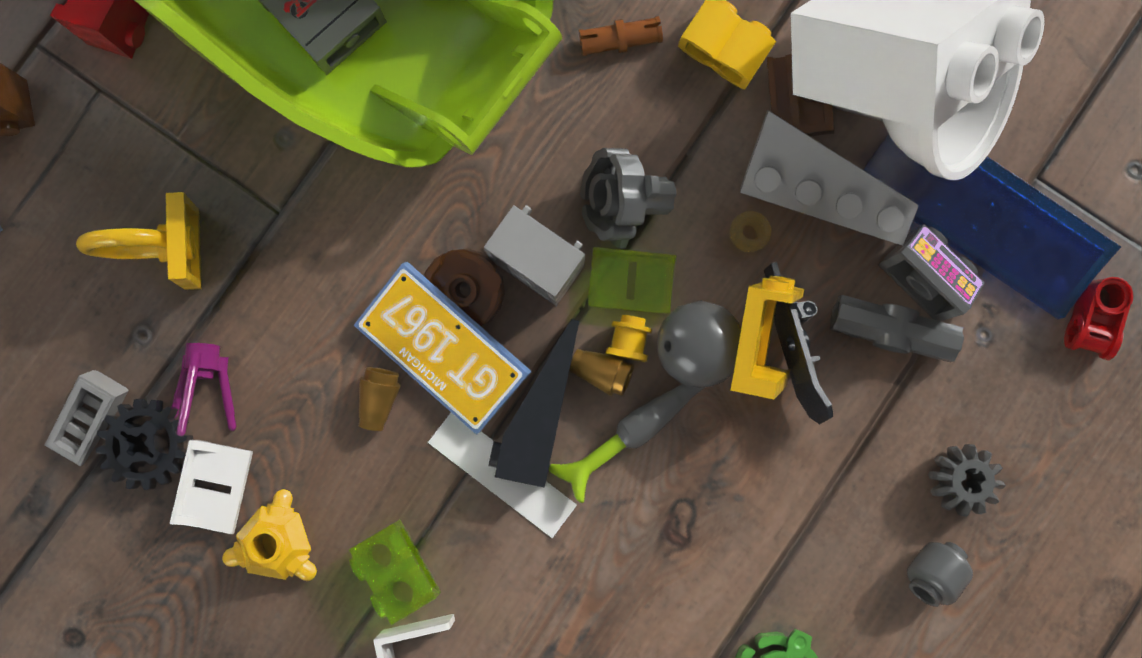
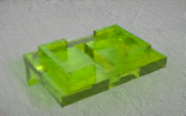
M593 247L588 307L670 314L677 255ZM629 261L637 262L634 300L626 299Z

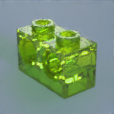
M401 520L396 521L349 549L353 556L349 559L353 572L360 581L366 579L373 592L370 600L375 611L381 618L387 617L391 625L433 601L441 593ZM375 544H383L390 549L392 558L389 565H379L374 561L372 550ZM402 581L410 585L413 591L411 601L401 602L395 598L393 594L395 582Z

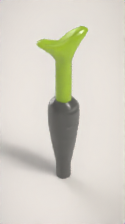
M682 384L656 397L620 420L616 429L617 434L584 459L568 464H550L549 471L558 478L571 483L574 497L578 502L584 503L586 485L592 472L624 448L637 449L647 443L674 418L692 397L704 388Z

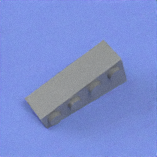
M768 110L740 187V193L902 246L919 206Z

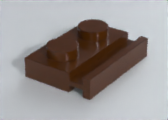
M792 54L780 58L767 57L771 112L808 136L834 134L832 105L793 95Z

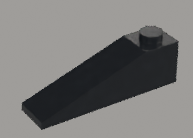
M571 319L505 431L502 443L493 442L488 466L496 468L495 478L545 488L580 321Z

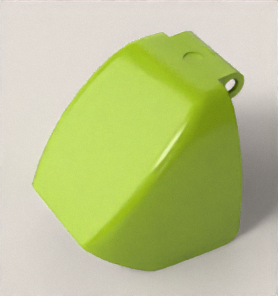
M134 0L184 44L250 94L295 124L368 158L406 168L435 164L453 146L473 155L562 40L560 31L550 21L554 0H374L381 8L387 22L326 75L313 61L307 51L272 13L262 6L259 0Z

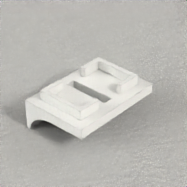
M189 440L170 524L187 525L234 534L253 451L201 440ZM198 479L231 486V493L195 487V481Z

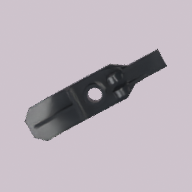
M777 262L771 263L764 269L766 278L770 276L781 277ZM777 301L774 323L788 370H790L789 374L796 397L809 418L820 425L833 417V408L830 400L819 385L814 364L821 360L820 356H810L809 337L801 324H804L816 315L817 306L812 301H795L794 303Z

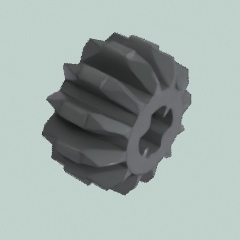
M965 444L962 450L957 446L948 447V458L943 456H936L934 458L935 463L941 469L940 472L930 471L928 474L930 479L939 480V485L934 486L930 492L933 496H943L942 508L946 510L955 508L957 514L961 516H968L971 510L975 514L982 515L986 513L985 502L994 505L1000 502L993 493L994 488L1003 489L1006 485L1001 480H995L994 475L1000 473L1003 467L1000 464H989L992 458L991 452L988 450L977 452L975 445ZM966 473H970L971 479L966 481L967 487H962L961 481L967 478Z

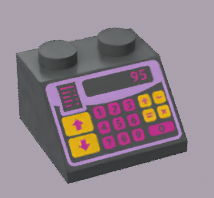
M922 224L907 235L903 246L898 244L878 266L934 320L942 321L964 315L972 307L985 282L977 276L978 270L972 262L962 256L958 257L947 246L948 241L941 232L933 227L928 228L925 224Z

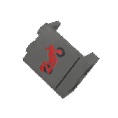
M259 0L262 6L267 11H270L307 51L313 61L326 75L387 22L381 8L374 0Z

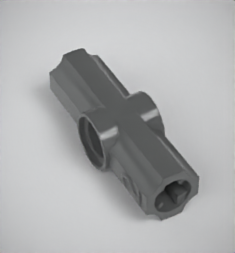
M845 295L838 296L830 318V330L837 333L872 341V345L884 350L904 354L913 352L946 362H955L964 341L963 327L919 316V311L895 304L878 305Z

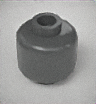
M929 542L923 546L907 568L911 592L921 601L933 607H938L940 604L951 605L955 603L973 578V570L967 561L968 555L966 552L951 542H946L945 544Z

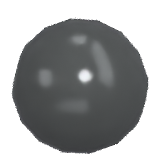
M700 300L678 306L662 322L658 331L657 351L661 365L676 381L686 386L704 388L724 382L734 373L741 333L740 323L725 307L715 303Z

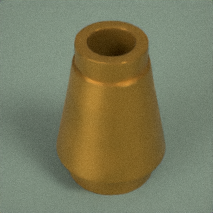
M577 349L571 360L569 372L576 374L609 396H612L614 393L623 396L631 380L634 365L627 363L626 357Z
M366 368L364 376L360 377L359 427L372 431H383L384 424L401 387L397 383L398 373L381 368Z

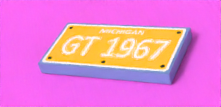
M408 262L401 264L354 324L360 332L476 435L482 431L532 372Z

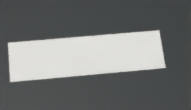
M450 413L428 443L553 538L577 504L547 481L545 488L495 478L496 468L488 466L494 441L482 431L476 435L453 413Z

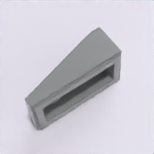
M96 370L79 375L44 446L78 466H82L101 438L97 435V432L106 430L109 425L104 418L107 415L116 414L118 411L117 406L122 404L129 390ZM85 403L98 411L97 414L82 407ZM76 418L90 426V428L87 430L73 422V420ZM66 431L82 440L81 445L64 437Z

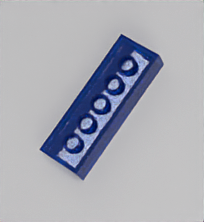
M887 133L862 169L919 205L913 219L914 222L920 226L925 224L928 228L933 227L945 236L949 246L1057 319L1066 317L1088 285L1121 248L1120 245L988 156L968 176L959 180H949L929 173L924 166L909 158L899 149L889 133Z

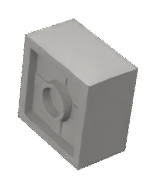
M513 205L485 244L484 249L488 257L496 265L557 306L584 268L585 254L580 251L583 244L577 240L574 246H572L529 216L532 212L530 207L526 205L523 210H520Z

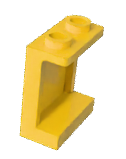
M770 276L769 278H762V282L748 287L731 391L774 400L787 387L790 370L766 366L777 301L794 303L803 297L804 289L794 287V279Z

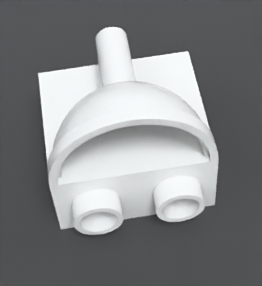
M810 0L791 12L793 95L827 103L839 110L883 121L892 140L909 158L924 166L929 173L949 180H959L972 173L984 161L1002 133L1018 92L1023 66L1032 60L1039 48L1044 31V15L1041 10L1030 8L1031 0Z

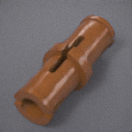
M655 16L650 19L626 23L623 22V19L614 20V25L586 30L580 29L579 39L582 46V55L587 56L588 54L617 49L619 53L627 52L628 47L657 42L662 43L663 32L662 26H659L661 24L660 17Z

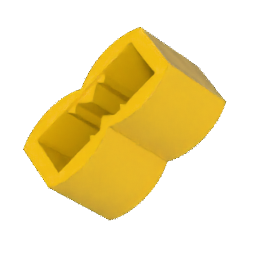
M705 0L681 36L678 47L696 61L712 68L724 79L745 90L775 45L776 40L771 37V31L764 24L758 21L748 22L738 16L737 9L726 0Z

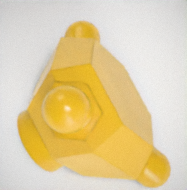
M286 489L277 491L274 494L272 504H267V507L261 506L236 534L237 541L234 542V546L227 549L222 556L223 563L226 566L235 567L240 565L242 568L246 567L247 573L286 580L289 576L293 577L296 575L303 581H310L316 576V566L308 560L310 557L308 553L311 551V547L300 514L294 512V508H291L293 497L290 491Z

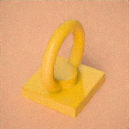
M184 192L166 193V224H158L156 230L137 228L96 230L82 234L76 241L77 249L89 256L111 259L159 258L160 262H168V279L184 290L201 289L199 208Z

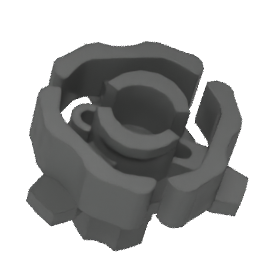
M602 148L596 151L589 167L584 171L580 189L581 198L590 200L591 204L582 207V216L587 229L595 232L602 241H611L617 248H626L628 240L636 235L635 225H642L645 215H667L674 209V200L677 195L674 181H669L667 177L645 175L638 155L630 154L627 148Z

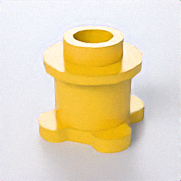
M622 315L620 322L612 321L611 326L615 327L611 348H606L605 354L647 362L648 355L644 354L647 334H652L653 329L645 327L646 319Z

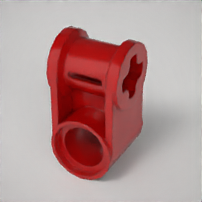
M1108 277L1092 280L1081 286L1071 320L1064 335V345L1066 348L1071 350L1082 348L1096 352L1099 358L1108 361L1116 356L1123 341V330L1133 302V291L1127 281L1120 277ZM1102 288L1107 290L1110 297L1107 306H1104L1100 299Z

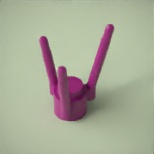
M186 343L185 355L182 358V369L172 407L178 409L174 418L179 414L176 433L180 437L184 436L186 432L196 379H213L214 372H218L228 429L230 431L236 430L235 412L227 372L229 358L219 357L220 346Z

